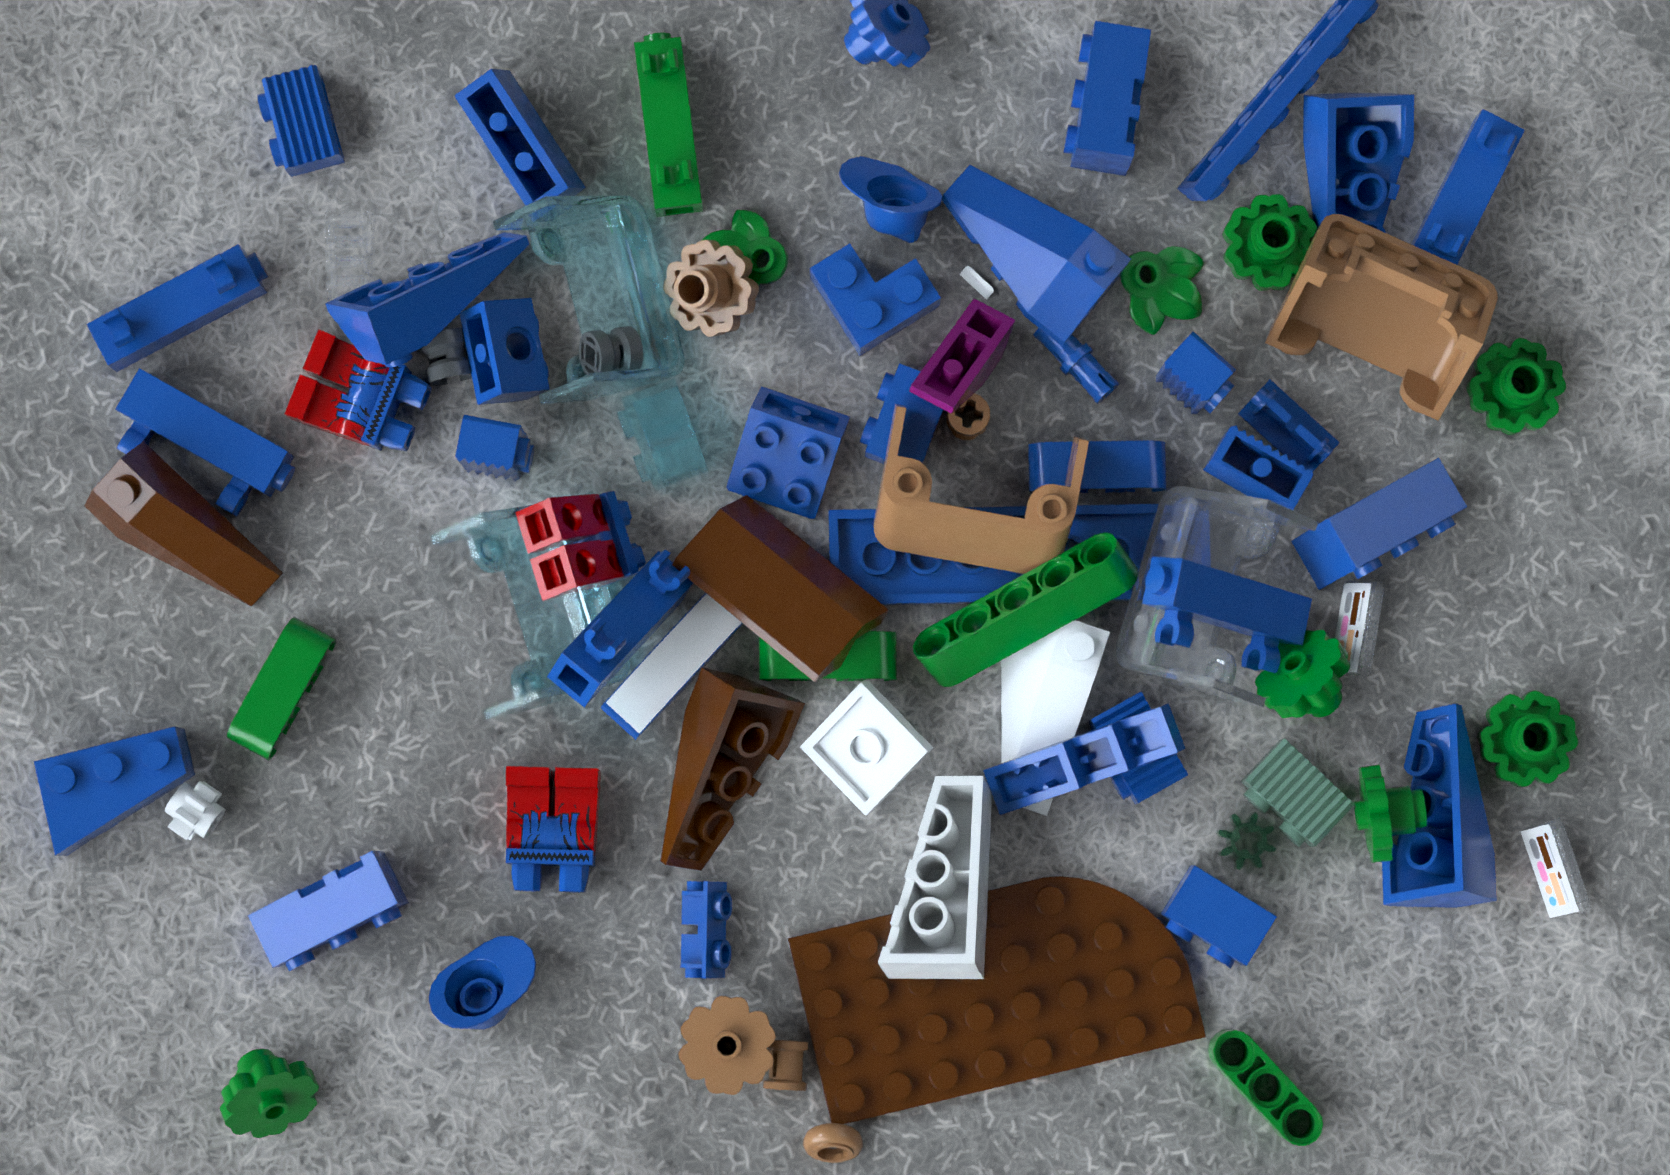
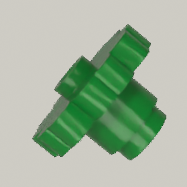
M1257 195L1252 200L1249 208H1236L1225 226L1222 235L1224 240L1230 245L1225 251L1223 259L1231 268L1232 274L1236 279L1246 280L1252 277V283L1257 290H1283L1289 284L1291 277L1295 278L1312 242L1310 240L1316 233V223L1309 218V213L1304 206L1296 205L1289 208L1288 202L1283 195ZM1263 237H1273L1277 241L1278 247L1274 248L1267 245Z
M1525 338L1516 339L1508 347L1502 343H1494L1485 353L1475 359L1473 367L1477 375L1466 385L1467 393L1470 397V407L1477 413H1486V424L1491 430H1501V432L1507 435H1515L1525 426L1531 431H1536L1542 428L1548 420L1559 412V405L1555 398L1566 390V382L1562 377L1563 369L1559 362L1546 360L1547 352L1542 344L1531 343ZM1512 380H1517L1522 384V393L1513 387Z
M1322 629L1315 631L1306 630L1303 645L1279 643L1278 649L1281 657L1279 668L1276 673L1264 670L1256 677L1257 696L1267 708L1274 709L1281 718H1289L1291 716L1300 718L1306 714L1320 718L1333 713L1342 701L1341 689L1343 684L1339 678L1350 669L1346 649L1338 639L1330 638Z
M1533 690L1525 693L1522 698L1514 694L1505 695L1500 698L1497 704L1492 705L1486 711V719L1490 726L1484 727L1478 732L1477 738L1481 746L1480 756L1487 763H1496L1495 774L1499 780L1510 782L1516 787H1527L1534 780L1541 784L1552 783L1558 775L1566 772L1570 767V761L1566 752L1572 751L1578 745L1575 721L1570 716L1559 715V701L1554 697L1545 696L1539 691ZM1525 730L1531 732L1534 736V743L1530 748L1525 745L1523 740Z
M1380 765L1359 767L1360 801L1354 802L1357 829L1364 830L1371 863L1392 861V836L1414 834L1416 828L1427 827L1426 807L1422 789L1410 790L1409 786L1385 788Z
M268 1049L252 1050L240 1058L237 1063L238 1070L236 1075L222 1089L221 1095L224 1102L220 1106V1111L225 1125L231 1128L232 1132L236 1135H242L250 1131L255 1138L280 1134L286 1130L289 1123H297L306 1119L309 1112L316 1107L317 1100L314 1094L318 1091L319 1085L313 1070L308 1068L304 1061L288 1064L285 1058L275 1056Z

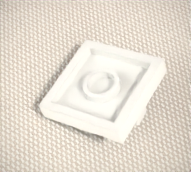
M868 679L862 681L800 746L865 816L871 813L933 749L932 745L913 728Z

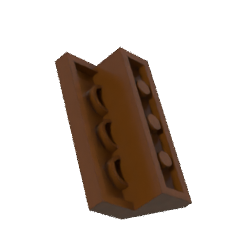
M748 495L720 508L678 554L672 564L679 571L687 566L690 569L688 579L814 682L840 668L855 640L882 624L889 611L888 608Z

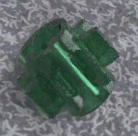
M1252 812L1248 816L1247 823H1241L1240 818L1236 814L1229 815L1233 827L1229 831H1216L1219 837L1226 839V847L1217 854L1219 856L1231 854L1236 857L1234 861L1235 870H1240L1243 867L1245 859H1250L1252 865L1257 869L1263 867L1259 855L1263 851H1276L1274 846L1267 844L1266 835L1274 830V827L1267 826L1261 828L1256 824L1258 813ZM1241 828L1245 833L1254 832L1257 836V840L1252 843L1254 851L1251 854L1247 849L1238 850L1235 846V842L1241 838L1239 833Z

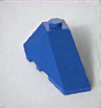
M1330 93L1303 95V145L1313 221L1316 223L1317 230L1326 216L1342 214L1386 233L1383 224L1391 200H1396L1400 185L1396 183L1404 157L1409 158L1414 142V94Z
M504 232L451 252L448 255L449 263L447 264L443 262H434L426 265L418 264L407 269L409 278L383 284L382 280L378 279L325 303L329 314L365 360L384 364L388 368L396 367L410 361L413 358L412 352L427 346L529 245V241L526 235Z
M1455 703L1416 712L1404 769L1413 776L1410 790L1422 789L1426 807L1427 827L1416 828L1414 834L1399 835L1397 845L1393 844V860L1382 862L1383 905L1458 908L1497 901L1495 853L1462 705Z

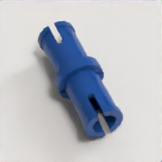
M1040 328L1033 334L1061 363L1062 366L1059 369L1066 376L1071 374L1097 404L1103 401V397L1107 398L1120 384L1091 354L1093 349L1087 343L1082 345L1073 334L1063 346L1058 344Z

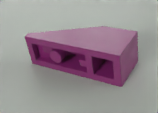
M973 299L911 384L909 392L952 414L983 386L1002 359L1015 319Z

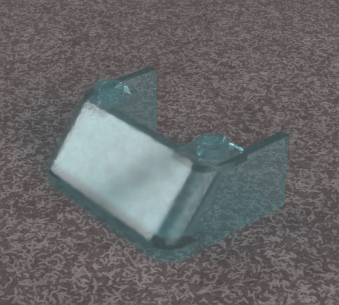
M545 196L493 221L495 230H528L534 253L549 265L564 266L581 334L596 330L609 334L614 328L630 326L638 332L642 342L643 362L641 368L637 370L594 372L586 375L581 366L579 354L573 356L568 361L566 368L568 383L540 394L541 404L590 401L662 382L679 375L683 371L685 364L684 352L675 319L670 314L669 308L671 303L669 296L663 290L664 277L648 217L643 206L631 196Z
M531 505L482 512L430 535L433 545L467 540L471 557L478 567L488 573L504 571L531 660L518 664L511 674V687L515 698L483 710L486 720L536 709L572 698L547 678L561 653L611 601L607 586L572 592L542 601L530 559L558 547L548 548L536 553H527L515 512ZM630 660L624 664L604 687L620 682L627 677L630 670Z

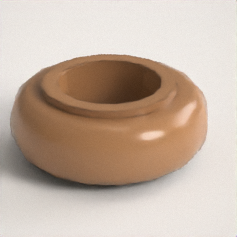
M826 1123L814 1126L808 1130L803 1139V1146L806 1153L816 1160L838 1163L858 1156L863 1147V1139L860 1132L853 1127L838 1123Z

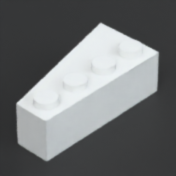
M935 776L918 831V843L913 859L909 860L904 876L906 882L899 904L895 905L890 922L892 927L886 946L882 947L878 960L879 966L888 979H984L992 793L984 776Z

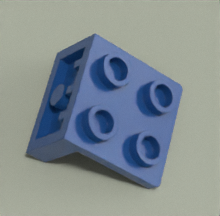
M761 386L748 414L727 483V490L742 496L748 495L754 500L814 519L818 513L850 416Z

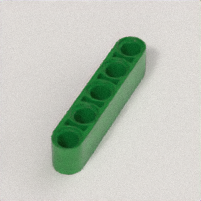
M1099 533L929 626L915 639L913 653L939 685L952 687L1125 593L1137 581L1139 576L1138 568L1113 534Z

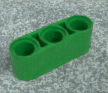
M292 617L281 632L237 711L226 737L264 759L271 760L277 752L274 749L281 733L286 735L301 709L297 707L305 691L310 693L323 669L320 663L328 649L333 651L336 639L302 620Z
M869 631L855 640L842 666L822 679H836V681H864L866 679L897 680V632ZM759 637V680L789 679V681H812Z
M1224 1029L1216 1033L1210 1040L1208 1048L1209 1058L1214 1066L1280 1137L1298 1146L1310 1145L1315 1142L1321 1135L1323 1128L1322 1116L1317 1108L1250 1036L1234 1029ZM1235 1037L1243 1044L1244 1053L1240 1061L1228 1065L1223 1062L1220 1056V1048L1225 1040ZM1269 1073L1276 1080V1092L1269 1099L1259 1100L1253 1091L1254 1081L1258 1076ZM1303 1109L1309 1116V1127L1301 1135H1291L1287 1130V1118L1293 1111Z

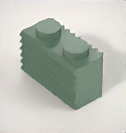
M1285 738L1279 740L1241 780L1248 788L1243 794L1245 798L1263 814L1271 809L1283 821L1278 827L1279 830L1298 847L1304 842L1310 847H1316L1354 806V803Z

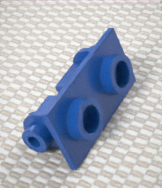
M1271 379L1238 413L1277 450L1279 449L1282 455L1287 454L1288 460L1295 459L1297 465L1304 464L1305 470L1312 469L1314 471L1340 443Z
M687 881V891H682V924L698 925V934H681L680 968H685V978H725V969L731 961V946L729 941L726 940V920L730 918L732 913V898L730 893L726 891L727 882Z

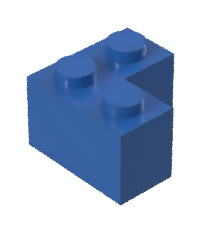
M849 243L810 268V279L859 356L940 306L941 297L916 258L875 283Z

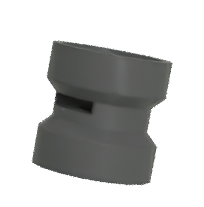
M631 326L614 328L609 334L601 330L589 331L582 334L580 338L579 359L584 373L591 379L607 377L612 371L622 375L636 373L642 366L643 346L638 332Z
M462 328L443 329L427 346L421 348L422 353L427 355L429 360V366L426 369L429 385L440 386L448 384L447 377L459 375L460 381L472 378L469 360L466 357V345Z

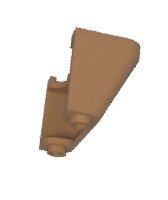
M1331 214L1326 216L1321 222L1270 328L1265 343L1289 355H1305L1310 353L1317 340L1327 343L1402 377L1400 395L1407 406L1415 412L1439 420L1484 343L1498 300V293L1494 285L1481 275L1342 214Z

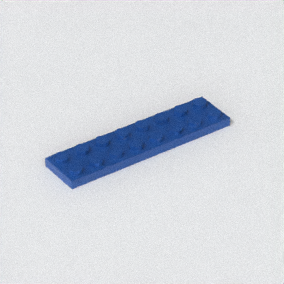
M1209 503L1077 505L1064 550L1065 552L1099 533L1113 534L1137 566L1139 576L1135 584L1128 591L1111 601L1143 600L1146 588L1145 580L1150 569L1152 557L1183 558L1210 567ZM1027 506L963 508L1025 518ZM876 509L829 510V562L883 605L969 604L1023 575L1022 573L890 550L884 547L875 536L873 524Z

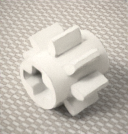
M199 781L195 788L186 782L183 783L171 797L165 808V812L174 818L168 825V828L185 840H191L195 833L206 839L219 824L226 809L217 804L222 793L204 781Z

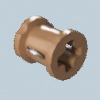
M974 393L952 414L947 413L946 424L956 438L973 440L985 432L990 419V408L980 395ZM965 406L974 407V415L981 417V421H973L971 428L962 426V418L955 416V413H963Z
M774 1040L767 1047L773 1055L774 1062L769 1069V1079L764 1080L763 1088L806 1091L807 1083L802 1081L804 1051L808 1050V1042Z

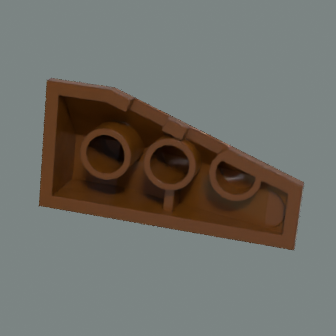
M144 441L117 461L93 488L84 505L120 540L251 607L283 574L278 567Z
M701 668L684 712L660 860L662 863L669 866L702 871L734 825V818L729 810L736 800L743 797L745 793L752 797L755 795L762 784L753 778L754 774L768 754L777 760L780 759L789 745L805 703L739 675Z

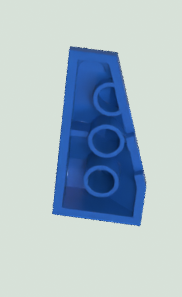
M969 165L942 196L943 203L973 244H979L993 263L991 270L999 281L1004 279L1018 298L1016 305L1023 315L1061 346L1064 345L1106 295L1131 260V258L1094 229L972 165Z

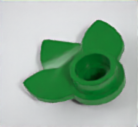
M736 210L732 219V230L714 231L702 239L715 240L721 247L737 246L743 255L751 260L753 268L748 278L753 279L758 286L760 284L766 285L776 282L787 269L788 255L784 246L771 238L768 223L755 212ZM763 252H768L770 256L768 264L765 267L758 268V256Z
M1170 246L1157 254L1149 251H1140L1129 256L1131 260L1121 273L1120 278L1124 289L1130 294L1129 313L1138 327L1151 335H1155L1160 330L1165 316L1172 319L1188 320L1197 318L1202 314L1201 295L1196 285L1191 281L1204 265L1203 260L1196 253L1183 247ZM1143 266L1148 267L1151 271V279L1148 283H1144L1139 277V271Z

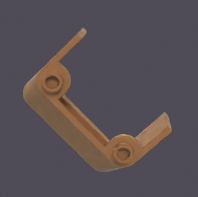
M895 404L873 524L875 536L884 547L894 551L1022 574L1031 571L1064 552L1076 513L1089 444L1088 440L1074 436L1065 486L1045 484L1035 489L1028 499L1025 518L930 502L932 477L928 468L917 459L898 456L906 407Z

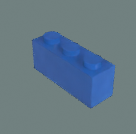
M490 69L454 95L531 215L549 214L586 188L510 70Z

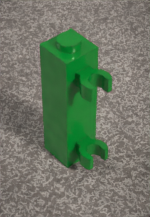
M665 32L649 34L643 37L644 41L634 42L656 216L663 217L703 212L681 37L672 38L670 33Z

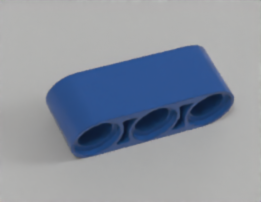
M1152 440L1089 441L1079 493H1088V489H1105V493L1135 492L1137 488H1152V492L1166 490L1165 442ZM1073 441L1038 442L1028 445L1030 493L1045 484L1065 486Z

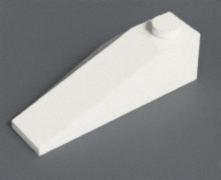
M1074 620L1001 660V763L1075 736L1110 634L1109 631ZM1053 798L1023 808L1047 816Z

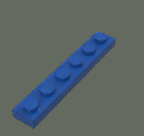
M1336 0L1177 189L1191 201H1207L1208 199L1213 200L1217 198L1230 182L1227 176L1238 164L1246 163L1255 155L1260 147V144L1257 142L1267 129H1274L1286 118L1290 111L1287 105L1297 94L1305 93L1315 84L1319 78L1317 70L1327 58L1332 59L1336 57L1349 42L1348 33L1357 23L1362 24L1368 20L1377 10L1379 3L1376 0Z

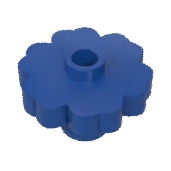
M850 0L855 9L850 13L853 23L850 24L849 32L844 36V43L848 52L859 63L867 65L883 59L894 67L902 63L906 67L911 68L924 58L930 50V44L925 38L929 33V29L919 9L912 4H908V0Z

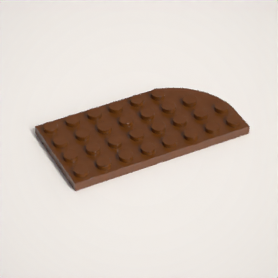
M1064 876L1043 877L988 890L984 979H888L879 966L878 960L882 947L886 946L892 927L890 922L893 913L788 938L831 1123L847 1124L1206 1037L1190 969L1183 951L1174 937L1159 919L1133 898L1114 888L1090 880Z

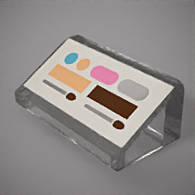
M1344 582L1335 638L1338 639L1348 652V661L1350 662V669L1343 676L1363 679L1371 674L1385 589L1384 582Z
M1560 818L1549 819L1522 828L1520 832L1550 919H1558L1590 911L1592 905L1563 821Z

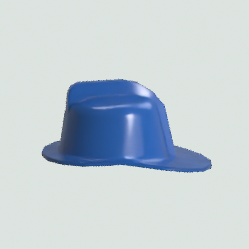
M860 156L847 160L841 165L839 171L842 184L862 199L865 218L870 227L877 232L895 236L908 243L917 241L921 229L926 223L928 212L941 204L942 195L938 189L922 182L904 168L894 164Z
M499 936L481 944L438 974L431 985L429 994L432 1013L440 1023L451 1028L484 1030L495 1026L504 1019L511 1005L528 991L534 979L536 969L533 950L524 940L513 936Z

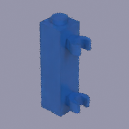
M1484 109L1479 112L1474 118L1411 245L1458 265L1525 131L1524 129Z
M238 244L126 304L101 315L86 325L107 365L118 372L266 294L267 291L261 281L269 276L257 254L254 252L247 255Z
M140 368L115 409L134 421L117 446L118 450L127 454L143 441L149 446L153 434L156 433L233 477L220 494L216 505L235 516H238L243 509L252 488L271 498L275 489L282 492L287 487L295 472V467L290 465L294 456L288 451Z
M667 550L658 551L561 653L548 674L547 678L584 708L674 612L694 584L688 579L690 569L685 566L679 571L672 566L673 562L668 559L671 553Z
M1152 557L1150 569L1145 580L1146 588L1142 604L1165 611L1164 617L1156 628L1155 642L1168 646H1174L1175 644L1190 648L1194 638V627L1191 622L1192 619L1252 636L1251 643L1247 645L1242 655V667L1254 671H1260L1261 669L1271 673H1276L1280 665L1279 643L1303 645L1312 598L1183 558Z

